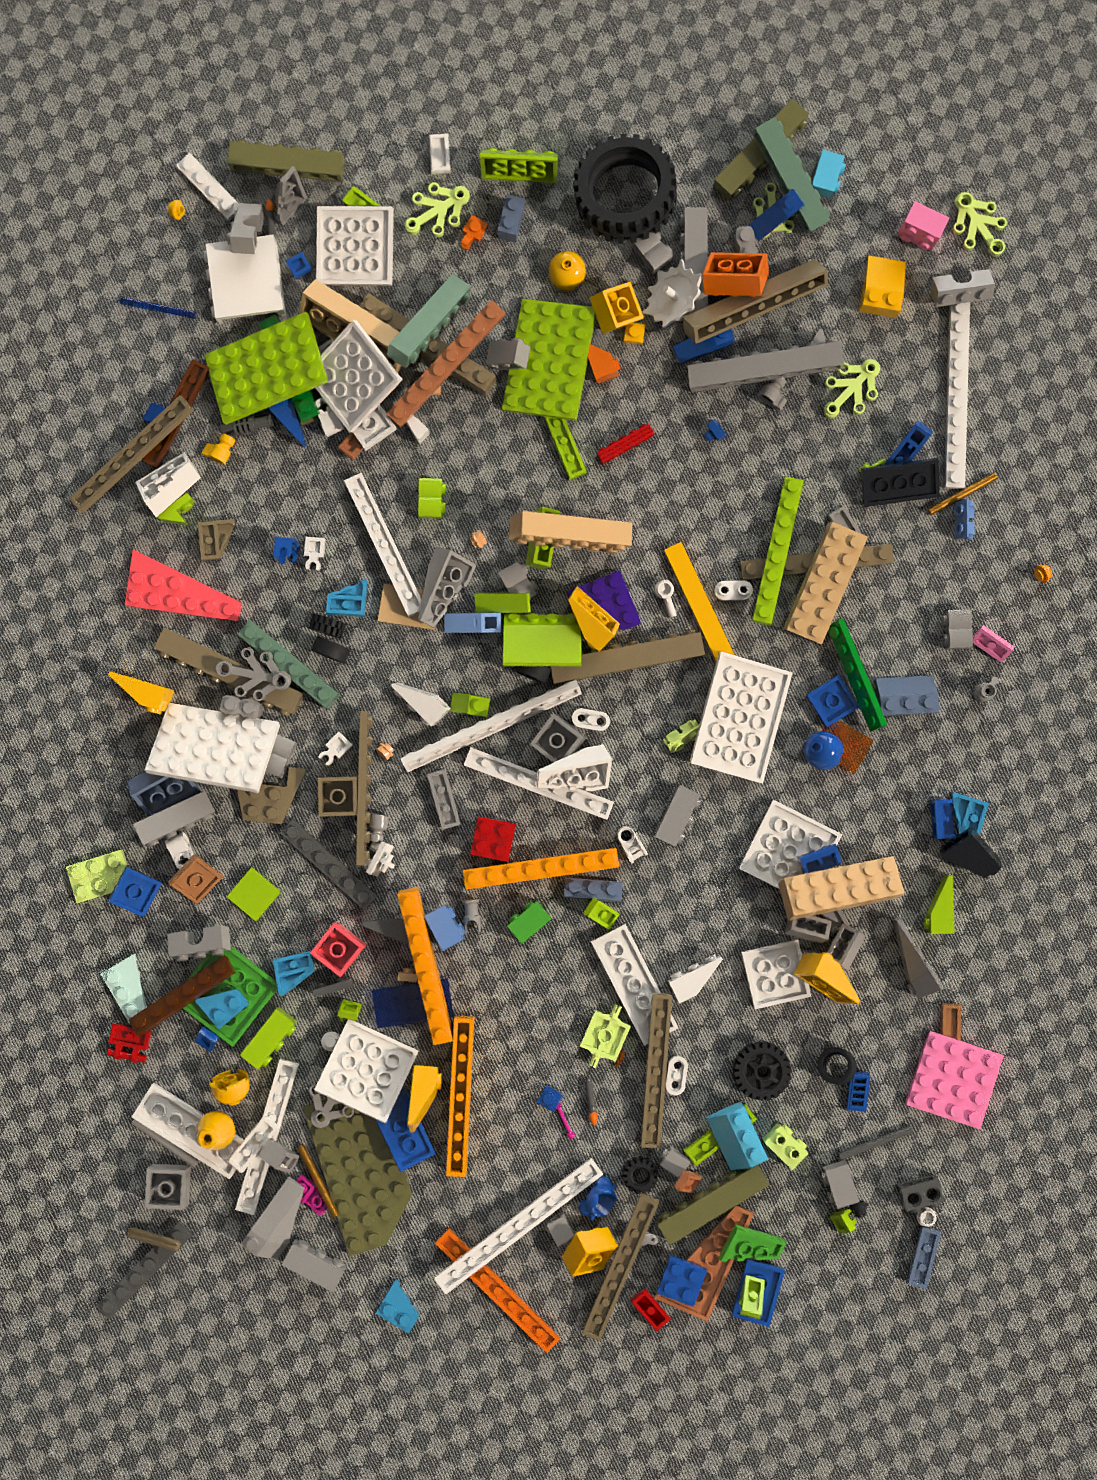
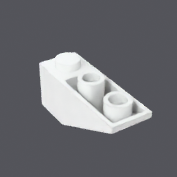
M399 682L391 685L394 688L393 692L399 698H403L407 702L408 708L413 712L416 711L421 716V721L431 727L436 725L451 709L436 694Z
M715 954L705 959V963L701 965L695 963L688 967V971L684 973L679 971L670 976L671 979L668 982L679 1004L699 993L723 960L720 955L717 957Z

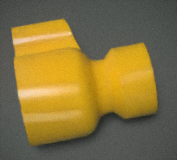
M222 433L219 438L220 443H207L201 454L219 464L225 465L231 455L229 448L233 447L236 440Z

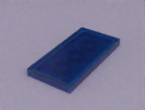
M443 978L441 983L449 1017H454L448 978ZM419 982L372 990L377 1029L428 1021Z

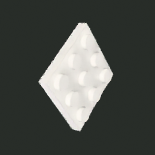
M798 939L741 952L754 1009L811 997L809 984L794 975L802 957Z

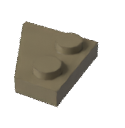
M235 519L198 522L202 561L222 559L236 524Z

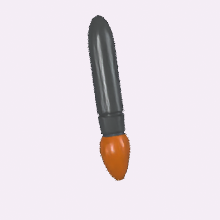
M267 199L265 210L267 212L268 235H274L276 239L273 214L274 205L270 199Z
M587 1077L585 1088L589 1110L588 1116L591 1124L596 1125L597 1113L593 1084L591 1079Z

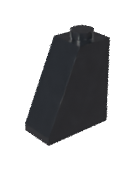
M972 826L940 847V856L943 859L981 877L987 878L990 875H995L1001 869V859Z

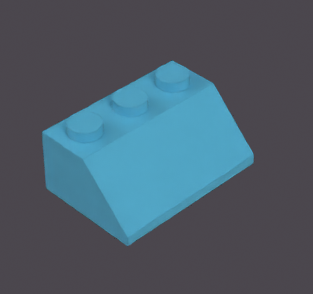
M741 1101L706 1117L730 1170L751 1168L769 1160Z

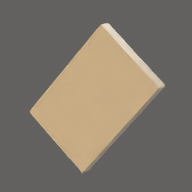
M383 584L378 622L435 630V627L433 628L418 620L419 613L408 618L394 586ZM417 589V591H418V593H419V595H420V598H421V600H422V596H423V591H424V590H423V589Z

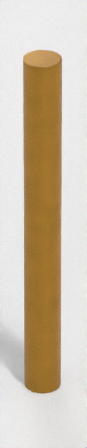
M996 473L988 475L928 508V513L933 515L998 479Z
M305 1145L299 1146L297 1149L332 1218L338 1216L339 1212Z

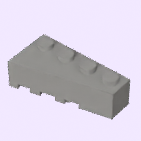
M203 791L134 823L133 827L143 848H150L157 845L164 838L170 839L176 836V832L182 829L186 831L195 827V823L199 821L203 823L212 819L215 810L206 792Z

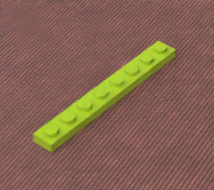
M787 476L784 478L752 622L769 626L772 624L804 480Z

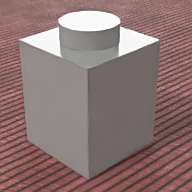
M671 1145L667 1149L664 1148L659 1155L660 1165L678 1178H680L683 1171L691 1163L688 1157Z
M562 1212L547 1220V1227L557 1246L561 1244L563 1246L568 1245L572 1241L575 1232L565 1213Z

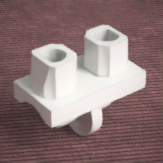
M373 841L370 845V850L375 852L373 859L370 858L369 862H366V867H364L366 873L378 877L380 872L385 873L388 867L394 868L395 865L391 863L393 855L390 854L394 846L383 841L381 843Z

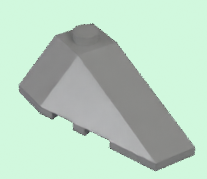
M294 166L283 176L275 189L277 218L282 226L307 199Z
M436 547L428 566L418 620L434 628L446 613L447 606L452 600L455 601L457 599L458 592L470 582L476 564L452 550Z
M899 918L893 919L909 992L922 998L943 990L944 986L932 966L924 963L922 951L917 946H913L914 940Z
M288 1177L240 1245L257 1257L278 1259L289 1244L290 1235L305 1188L291 1177Z

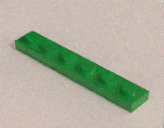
M273 315L260 322L259 325L263 330L280 323L276 315ZM310 390L291 398L301 421L305 422L320 414Z
M844 618L839 619L830 625L828 631L869 731L872 732L886 726L887 722Z

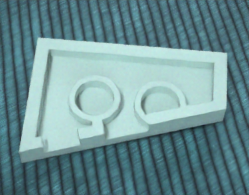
M136 953L101 973L102 978L129 1024L130 1018L147 1007L141 987L140 972L136 963Z

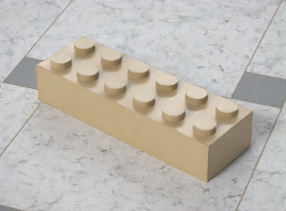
M316 279L302 293L299 314L306 311L309 314L313 328L335 340L353 320L357 321L396 372H400L403 366L386 356L390 342L399 334V331Z
M521 511L510 517L509 540H513L515 544L521 545L532 542L534 546L552 544L553 548L570 546L571 550L588 548L590 552H599V549L606 550V553L615 554L617 551H624L625 548L632 546V523Z
M828 522L783 629L818 644L823 643L868 536L835 522Z
M894 856L787 877L778 883L788 921L897 899L904 894Z

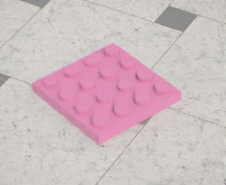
M928 1030L905 1104L981 1129L1004 1055Z

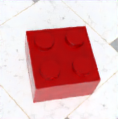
M478 816L470 855L509 862L516 824Z

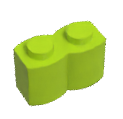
M419 478V518L442 519V514H446V503H442V495H446V484H443L442 479Z

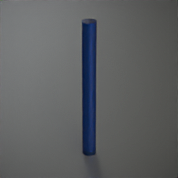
M125 297L120 298L121 305L192 319L196 317V311Z

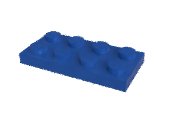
M402 1086L386 1123L375 1119L399 1172L436 1154L421 1122L414 1133L409 1131L410 1099L404 1086Z

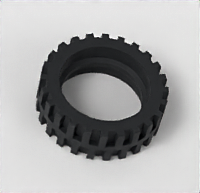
M626 133L621 134V138L614 139L612 135L607 137V142L602 143L601 140L596 142L595 149L589 148L586 151L585 159L580 158L578 162L579 169H575V180L573 181L576 207L580 219L584 220L586 228L588 230L593 228L594 235L600 237L602 234L605 236V241L611 242L613 238L617 239L618 244H624V240H631V243H636V238L643 237L645 240L649 238L651 231H654L655 234L659 232L660 224L666 225L669 221L668 213L673 214L675 210L674 203L677 201L675 167L673 162L670 163V155L667 152L662 153V146L660 144L652 145V139L646 137L645 140H641L638 134H633V138L627 137ZM623 165L639 166L648 170L656 177L658 184L656 196L649 204L637 211L630 213L611 212L598 205L594 199L593 187L596 181L612 168Z

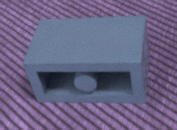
M506 195L498 227V239L517 243L526 207L525 198Z

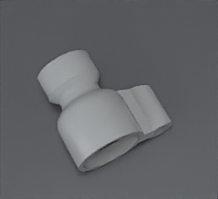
M785 378L770 380V383L765 384L758 393V397L762 402L773 406L778 411H781L787 402L779 390L786 384Z
M994 676L988 679V683L977 684L973 689L975 700L979 702L991 700L997 693L995 684L999 682V679Z
M370 813V823H367V826L371 828L370 841L381 843L384 838L382 833L388 827L389 816Z

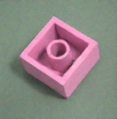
M915 201L897 235L905 242H912L922 250L931 251L941 237L949 217Z

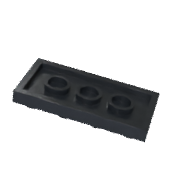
M932 458L861 468L863 506L871 507L940 497L939 460Z

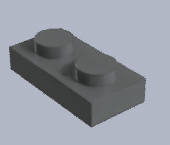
M346 976L336 978L335 982L328 984V981L316 984L317 988L312 991L315 998L352 987L354 983L352 977L347 979Z

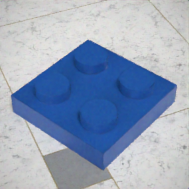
M840 675L806 695L826 728L859 708Z
M126 866L108 902L144 917L162 882Z
M670 1254L657 1288V1294L694 1307L707 1273V1268Z

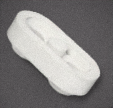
M744 580L721 581L714 588L715 597L721 601L747 600L753 592L752 585ZM722 587L727 588L728 592L726 594L721 592ZM740 587H745L747 592L742 593Z
M580 708L574 711L572 722L579 728L604 731L610 724V718L604 712ZM579 715L585 716L583 722L578 721ZM598 718H602L604 720L603 725L597 724L596 721Z
M679 1055L673 1056L668 1062L665 1087L671 1095H679L685 1089L688 1064L685 1058ZM680 1062L681 1067L675 1068L674 1064ZM673 1081L678 1082V1086L675 1088L671 1086Z

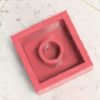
M336 921L310 954L341 977L367 944Z

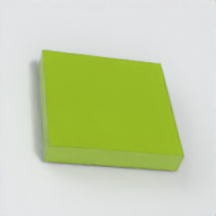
M251 867L227 898L254 921H258L282 891Z

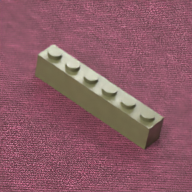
M792 98L775 117L777 121L779 120L782 123L786 138L792 141L795 137L794 134L798 130L802 131L808 124L807 118L809 113ZM755 139L714 180L713 187L728 201L733 197L735 199L739 197L743 192L742 188L754 181L756 178L755 174L759 170L762 172L768 166Z
M236 140V142L230 141L227 164L231 171L284 176L294 166L299 178L343 182L345 158L343 153L338 150L322 151L319 148H311L309 150L303 149L300 146H292L290 148L284 147L281 144L271 146L265 145L262 142L251 144L243 140Z
M759 1165L740 1169L737 1172L732 1171L721 1182L715 1181L708 1186L709 1189L706 1191L695 1193L691 1200L678 1203L675 1206L676 1209L671 1212L665 1211L660 1214L659 1219L656 1220L667 1242L671 1245L770 1184Z

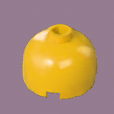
M572 251L559 252L550 261L548 268L549 279L557 289L563 291L576 289V287L584 282L586 275L583 259Z
M237 1069L238 1073L230 1074L231 1070H228L212 1078V1083L209 1082L212 1095L218 1102L234 1106L243 1100L248 1094L250 1087L248 1073L245 1070Z

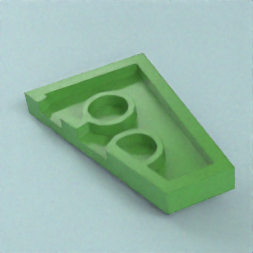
M735 1224L718 1258L721 1262H726L728 1259L744 1261L745 1258H755L756 1260L779 1259L787 1242L784 1238Z

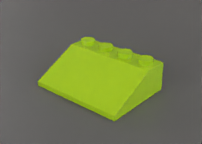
M488 148L480 152L482 179L557 183L558 154L552 151L538 153L533 150L518 152L514 149L499 151L495 148Z
M535 613L504 614L503 666H581V629L575 615H557L554 613L548 615Z

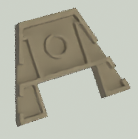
M289 767L286 787L261 784L259 793L237 789L243 820L283 824L293 803L292 801L307 773V769Z

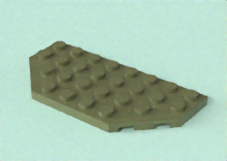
M327 1099L321 1100L323 1107L326 1104ZM314 1103L304 1106V1112L330 1196L339 1212L337 1218L349 1257L387 1245L412 1196V1190L406 1171L399 1172L375 1119L354 1109L353 1116L332 1119L326 1127L317 1128L311 1121V1115L315 1111ZM342 1103L334 1104L330 1112L342 1110L346 1105ZM351 1108L344 1110L345 1115L352 1113ZM319 1114L317 1116V1120L319 1122L324 1121L325 1116L323 1114Z

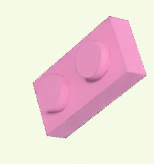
M984 625L973 635V644L1001 663L1014 650L1013 645Z

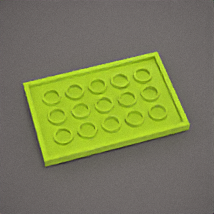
M522 299L515 338L523 340V343L530 346L526 369L509 370L502 406L503 411L577 421L588 362L589 346L596 318L593 307Z
M306 311L205 354L207 366L210 367L209 374L221 418L226 425L328 382L310 317Z

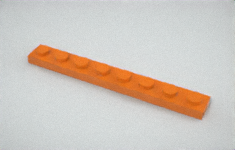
M450 1228L435 1241V1244L453 1262L470 1250ZM487 1264L469 1277L546 1353L560 1340V1336Z

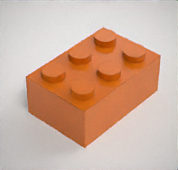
M711 252L702 274L704 295L761 296L769 275L767 254Z

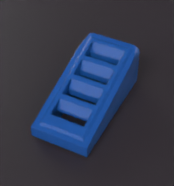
M856 1071L854 1078L848 1082L846 1110L866 1112L870 1085V1074L868 1072ZM855 1079H862L863 1083H857L854 1081ZM854 1086H855V1087H863V1090H853V1089H854ZM853 1094H862V1098L853 1097ZM852 1101L862 1102V1106L852 1105Z

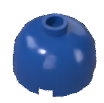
M819 731L813 733L807 739L803 752L805 759L811 766L816 769L830 770L840 763L844 748L837 736L830 732Z

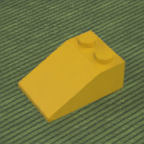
M868 256L859 312L892 318L898 316L901 311L904 294L906 262Z
M577 586L568 601L587 644L592 649H597L600 652L615 636L620 623Z
M109 671V676L140 705L146 706V711L161 714L162 711L166 712L168 704L171 703L174 690Z
M812 952V954L802 955L794 975L837 1004H859L860 999L840 964L833 960L832 955L826 952Z
M414 1065L408 1119L410 1133L415 1132L435 1100L437 1091L441 1090L442 1073H438V1067Z

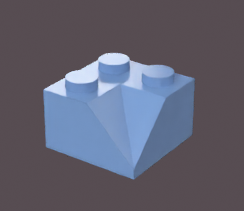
M445 904L424 916L442 951L465 938L464 934L466 931L461 922L458 924L454 920L456 915L451 906L447 907Z

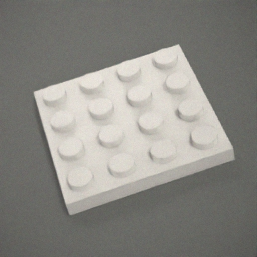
M317 206L316 280L325 285L392 286L394 208L392 206Z
M353 320L321 355L328 382L316 387V390L349 432H354L403 379L361 325Z
M772 800L739 869L779 889L778 883L783 878L803 874L797 860L798 856L831 844L837 845L842 834Z
M348 1019L314 1091L386 1123L418 1054V1050Z

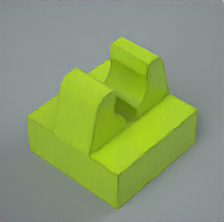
M343 999L338 1012L340 1021L343 1022L344 1018L357 1021L362 1004Z
M851 1209L834 1212L829 1216L839 1234L851 1233L856 1229L854 1226L857 1222L856 1218L850 1219L848 1216Z

